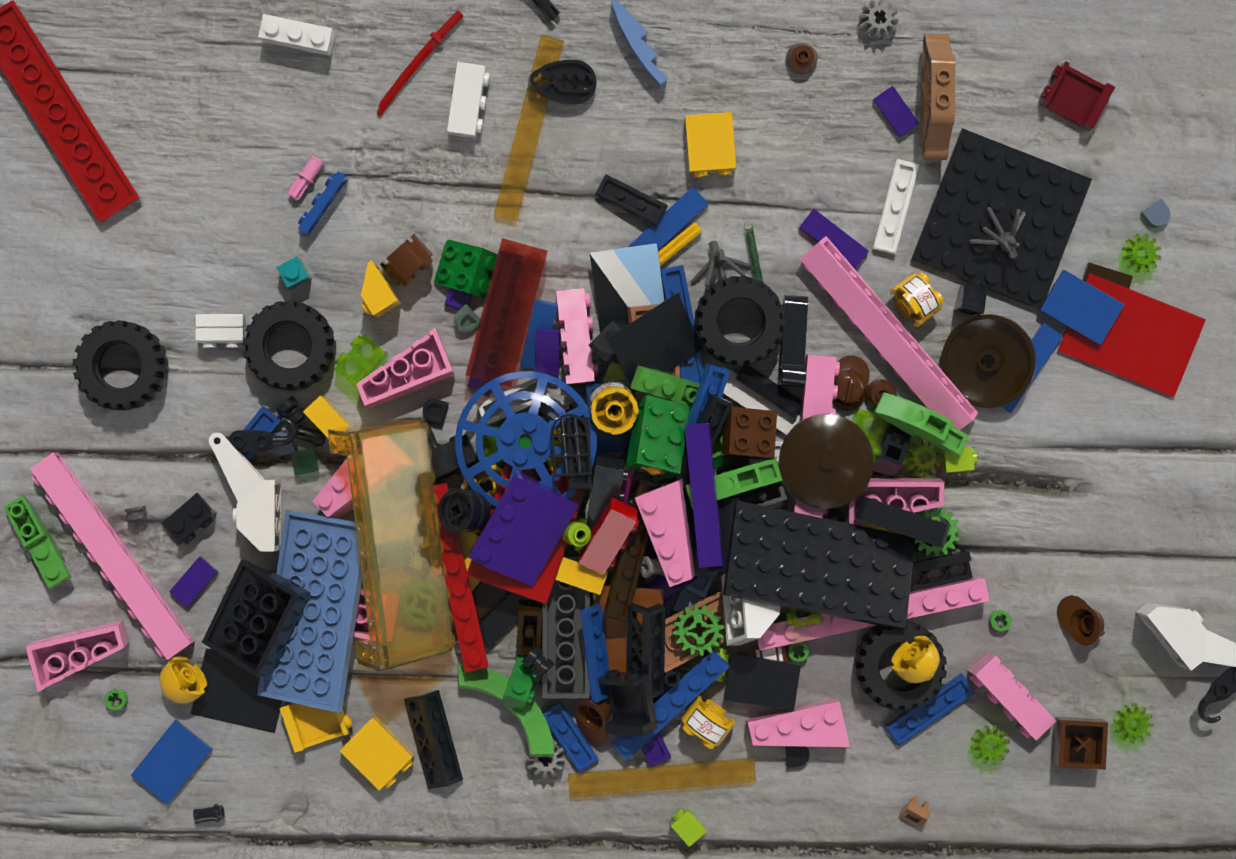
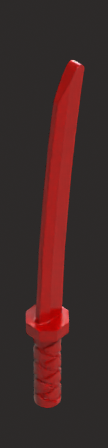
M457 10L436 33L432 32L430 34L431 39L409 63L380 101L377 115L381 116L417 68L438 44L441 45L443 43L442 39L464 17L460 11Z

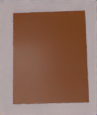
M603 586L601 594H596L595 604L602 606V613H604L610 586ZM636 588L632 603L646 608L658 603L663 605L664 590ZM637 613V619L642 625L643 614ZM603 617L609 670L618 669L619 672H628V620L625 623ZM637 633V634H636V640H637V642L639 643V645H640V647H641V646H642V639L640 638L639 634ZM637 655L636 662L642 668V662Z

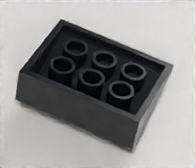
M241 559L202 643L256 677L271 675L311 592L282 576Z

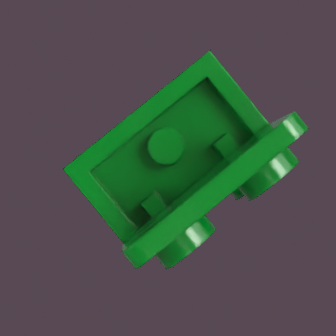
M447 240L434 282L437 285L485 299L490 288L493 271L497 265L498 254L481 247Z

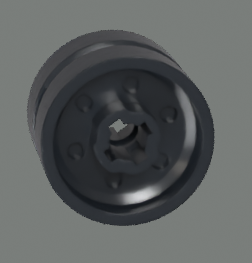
M451 489L442 496L438 507V515L442 525L451 532H478L487 523L491 515V507L487 499L473 489Z

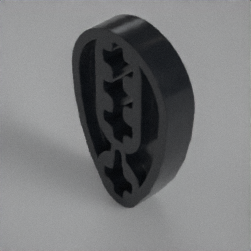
M561 60L546 64L532 72L528 77V84L539 95L551 101L566 105H579L592 97L596 90L597 80L593 69L587 63L580 60ZM541 74L542 79L550 80L551 82H544L538 86V82H534V78ZM561 75L564 76V80H571L574 76L576 81H582L586 77V80L591 85L586 87V90L583 85H577L573 89L572 84H566L561 88V84L557 83V80L561 78Z

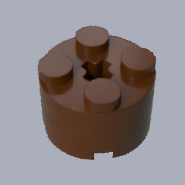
M415 233L411 236L413 239L411 243L407 239L386 258L389 261L387 264L384 261L379 264L397 285L402 283L404 287L415 278L414 272L418 268L423 271L433 261L431 259L432 252Z

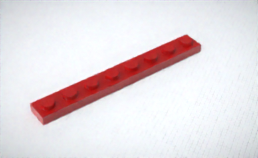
M444 483L426 487L424 492L465 672L487 668L489 664L470 580L466 576L467 567L459 532L447 530L440 522L438 515L440 500L449 491L448 484Z

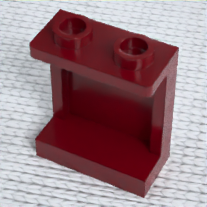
M1067 61L1062 63L1061 66L1057 64L1051 74V77L1054 78L1051 85H1046L1040 95V98L1043 99L1040 106L1087 131L1092 130L1111 97L1115 86L1109 83L1104 85L1070 67V63Z

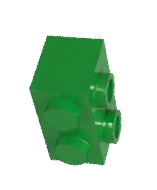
M518 655L501 701V705L523 712L526 703L531 704L535 693L534 690H531L533 682L537 684L539 682V679L536 680L532 675L531 669L526 668L521 663L526 655Z

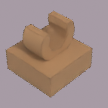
M915 795L902 808L899 817L920 827L929 819L931 812L927 810L929 802L926 801L922 806L916 804L918 797Z

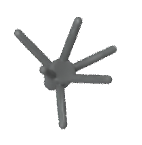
M988 207L987 211L1000 236L987 227H983V231L995 240L970 239L969 242L971 244L1000 245L1001 249L1007 252L1010 259L1015 258L1018 255L1015 247L1020 246L1016 242L1015 235L1026 212L1023 211L1021 213V210L1017 209L1011 232L1005 233L994 212Z
M711 241L708 244L711 251L708 254L709 262L691 280V284H694L708 270L705 286L709 287L714 267H717L721 280L725 279L722 268L725 264L742 277H745L746 273L736 265L749 269L752 266L751 264L725 256L724 250L719 249L718 242Z

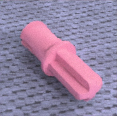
M312 155L301 172L298 171L299 176L287 193L292 198L299 200L310 183H314L312 180L324 163Z

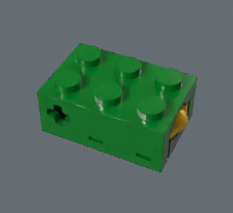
M646 395L637 400L639 412L631 430L626 469L670 479L679 475L681 471L686 437L685 425L688 424L690 406Z

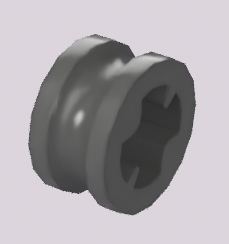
M146 506L124 509L128 513L126 521L147 518V515L144 513Z

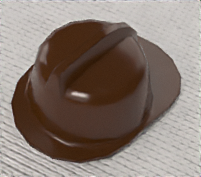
M845 356L838 361L840 362L839 375L834 378V385L838 386L837 399H833L832 404L843 411H852L857 409L865 399L870 370L862 358Z
M1070 595L1060 601L1057 607L1058 621L1078 644L1083 646L1092 645L1097 641L1098 637L1105 634V623L1102 615L1097 610L1092 609L1083 599Z
M591 696L590 698L576 699L574 710L580 731L589 743L596 746L605 744L608 740L605 724L610 718L611 708L605 700L592 702Z

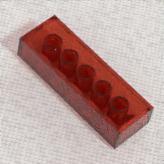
M502 238L466 370V376L490 382L502 375L515 372L547 256V250ZM513 380L505 381L499 385L511 388Z

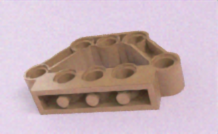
M924 34L920 70V147H922L923 160L948 159L951 133L955 121L956 67L955 55L952 52L949 34Z

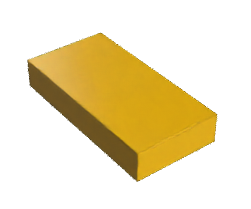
M563 557L555 580L600 595L608 572L602 575L579 564L577 561Z

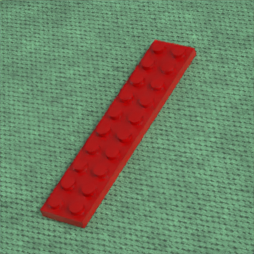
M12 0L0 8V68L94 215L102 223L141 197L16 2Z

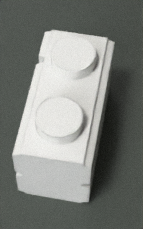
M196 314V343H202V348H217V343H226V348H240V343H243V338H246V315Z

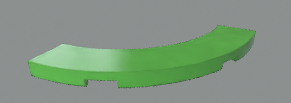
M458 664V688L470 689L486 695L489 694L502 701L509 681L508 677L488 668L465 672L464 664ZM532 699L531 704L526 703L523 712L507 707L514 716L516 715L523 726L522 729L527 738L530 757H553L554 746L551 732L536 702Z

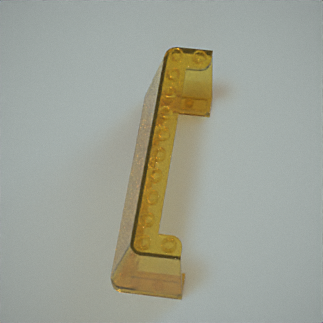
M405 417L328 429L330 452L347 456L370 641L367 639L355 640L358 664L379 672L451 652L453 646H455V637L451 632L450 623H452L453 618L448 608L450 594L445 584L447 570L442 560L444 546L439 536L441 522L436 512L438 498L433 488L435 475L430 464L432 451L428 446L427 440L429 436L428 424L424 423L421 418Z

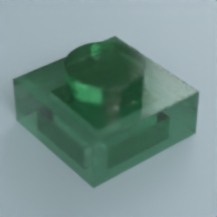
M315 448L291 452L295 476L319 471Z

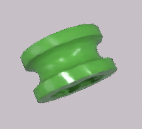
M998 609L990 614L989 624L993 629L1001 632L1011 626V617L1004 610ZM1001 614H1003V619L1006 622L998 627L996 626L997 621H995L996 616L1001 617Z
M804 642L789 644L787 653L793 661L802 662L807 659L809 648ZM802 645L804 654L801 657L799 655L794 657L793 647Z
M113 689L105 696V704L110 710L117 711L128 702V696L122 689ZM115 693L119 694V699H122V702L117 703V706L111 700V696H115Z

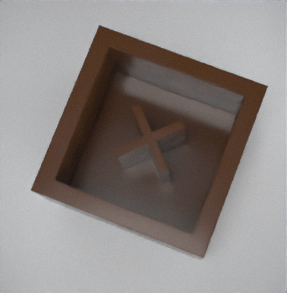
M731 407L723 424L721 456L758 460L773 459L775 457L777 411Z
M1055 717L1053 763L1058 767L1106 770L1108 722L1103 719Z

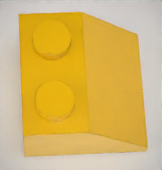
M372 260L368 262L361 291V297L364 301L360 304L368 315L379 318L400 305L401 302L377 264Z

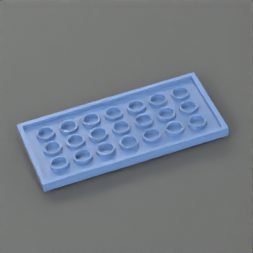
M286 510L276 574L296 583L311 593L271 675L260 677L257 695L332 712H342L371 524Z

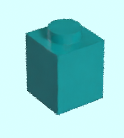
M298 256L276 267L286 287L290 290L311 280L306 267Z

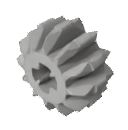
M871 0L869 2L870 7L864 5L862 8L865 14L859 15V19L865 21L860 25V28L868 27L865 35L869 36L871 32H874V39L876 40L879 38L880 33L883 38H887L888 31L894 33L896 28L893 25L899 23V19L893 17L898 11L889 10L892 6L891 2L887 6H883L884 0H879L877 6L876 2ZM878 15H881L883 18L878 24L875 22V19Z
M555 740L553 741L554 748L557 746V741ZM563 747L554 749V756L549 757L552 760H548L547 764L543 763V759H539V757L526 755L527 761H534L527 768L530 770L536 767L534 776H538L540 771H543V779L547 778L548 771L555 777L556 771L554 768L560 771L563 769V766L558 762H564L565 757L557 756L564 751Z

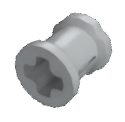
M643 557L640 572L644 578L656 574L665 576L658 558Z

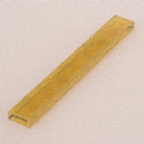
M541 35L531 73L546 64L559 61L564 40ZM541 74L534 78V82H538V86L544 82H551L550 80L542 79ZM529 84L494 216L513 221L518 219L549 100L530 88Z
M754 757L568 773L570 798L756 782Z

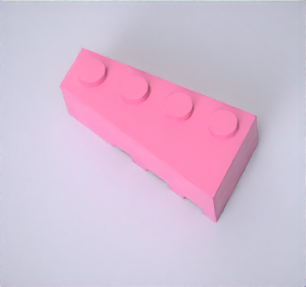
M584 288L556 291L566 384L575 385L595 382L594 377H599L597 363L592 362V354L596 353L588 346L593 341L590 340L589 331L593 330L592 316L587 317L586 310L587 307H591L589 293L585 294Z
M436 328L428 332L429 334L422 339L414 342L401 354L393 357L383 367L378 368L356 384L364 406L368 410L455 375Z
M368 431L312 502L327 517H342L364 501L365 497L380 489L381 485L388 480H392L398 475L397 473L404 468H408L413 463L383 432Z
M871 478L865 490L856 499L847 504L846 523L854 525L867 523L854 518L862 496L914 513L944 506V482L940 478Z
M680 479L635 497L669 587L688 581L695 576L683 480Z
M119 620L31 641L26 646V651L37 691L39 692L94 662L123 649L129 643L124 621Z
M987 651L968 670L972 675L969 679L978 688L983 686L988 691L986 697L994 705L999 703L1004 708L1002 711L1003 715L1010 722L1015 720L1020 725L1018 730L1027 739L1029 737L1034 740L1039 739L1056 720L1035 698L1030 696L1031 693L1018 680L1014 679L1012 672L1003 664H1000L1001 660L996 655Z
M837 698L796 707L794 711L783 710L746 719L753 746L850 747L840 701Z

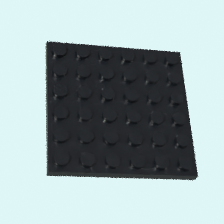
M962 128L911 259L966 281L968 279L979 281L982 283L981 287L1040 309L1048 295L1092 179ZM988 207L994 212L1005 233L1011 232L1016 210L1020 209L1021 213L1023 211L1026 212L1015 235L1016 242L1020 244L1019 247H1015L1018 254L1015 258L1010 259L1007 252L1003 251L1000 245L971 244L969 242L970 239L995 240L983 231V227H987L1000 236L987 211Z

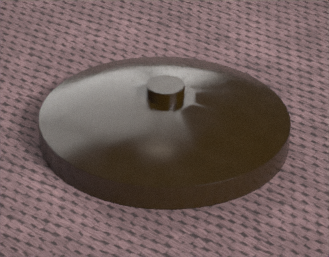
M983 314L963 321L950 333L943 347L941 366L945 375L971 405L982 408H995L1016 400L1029 387L1036 370V351L1030 336L1018 323L1001 315Z
M818 414L805 418L788 432L780 448L779 469L783 482L798 500L812 507L830 509L852 502L865 490L873 473L874 455L869 439L859 426L839 415Z

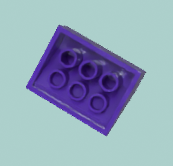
M516 470L472 547L468 558L493 571L533 586L579 504Z

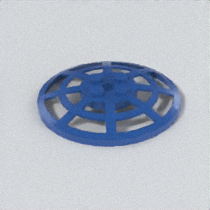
M533 371L505 374L482 386L464 407L455 435V451L458 465L470 487L482 494L493 506H496L499 500L486 493L473 479L474 476L484 470L494 481L507 487L516 470L522 472V470L536 469L542 480L539 483L560 493L554 483L560 477H554L553 474L550 476L544 466V463L552 454L550 431L556 419L547 423L538 416L541 402L552 407L559 416L574 414L579 417L582 415L589 417L591 466L593 467L597 452L595 423L592 420L588 406L581 396L560 379ZM517 378L539 379L535 392H517L505 396L499 384ZM547 383L555 384L566 391L579 407L566 413L557 402L544 395ZM491 389L497 401L486 410L480 423L467 421V416L475 402ZM518 399H532L528 413L515 414L509 402ZM501 407L507 420L504 421L500 429L487 426L486 424L492 414ZM560 420L557 421L554 430L561 427ZM463 429L476 433V451L480 462L470 468H467L462 451ZM524 434H528L532 438V444L528 448H522L518 444L519 437ZM483 435L497 438L498 451L487 458L483 449ZM554 444L555 455L563 454L562 446ZM501 460L512 466L509 481L499 476L491 466ZM563 462L556 470L557 474H564ZM567 490L562 495L571 498L578 490Z

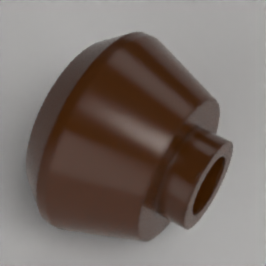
M797 43L790 47L786 54L787 66L796 74H808L817 65V53L809 44Z
M884 379L871 382L865 392L867 404L875 410L883 393L897 396L894 385Z

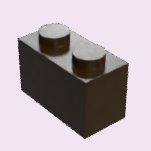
M519 601L516 655H528L536 647H541L542 602Z

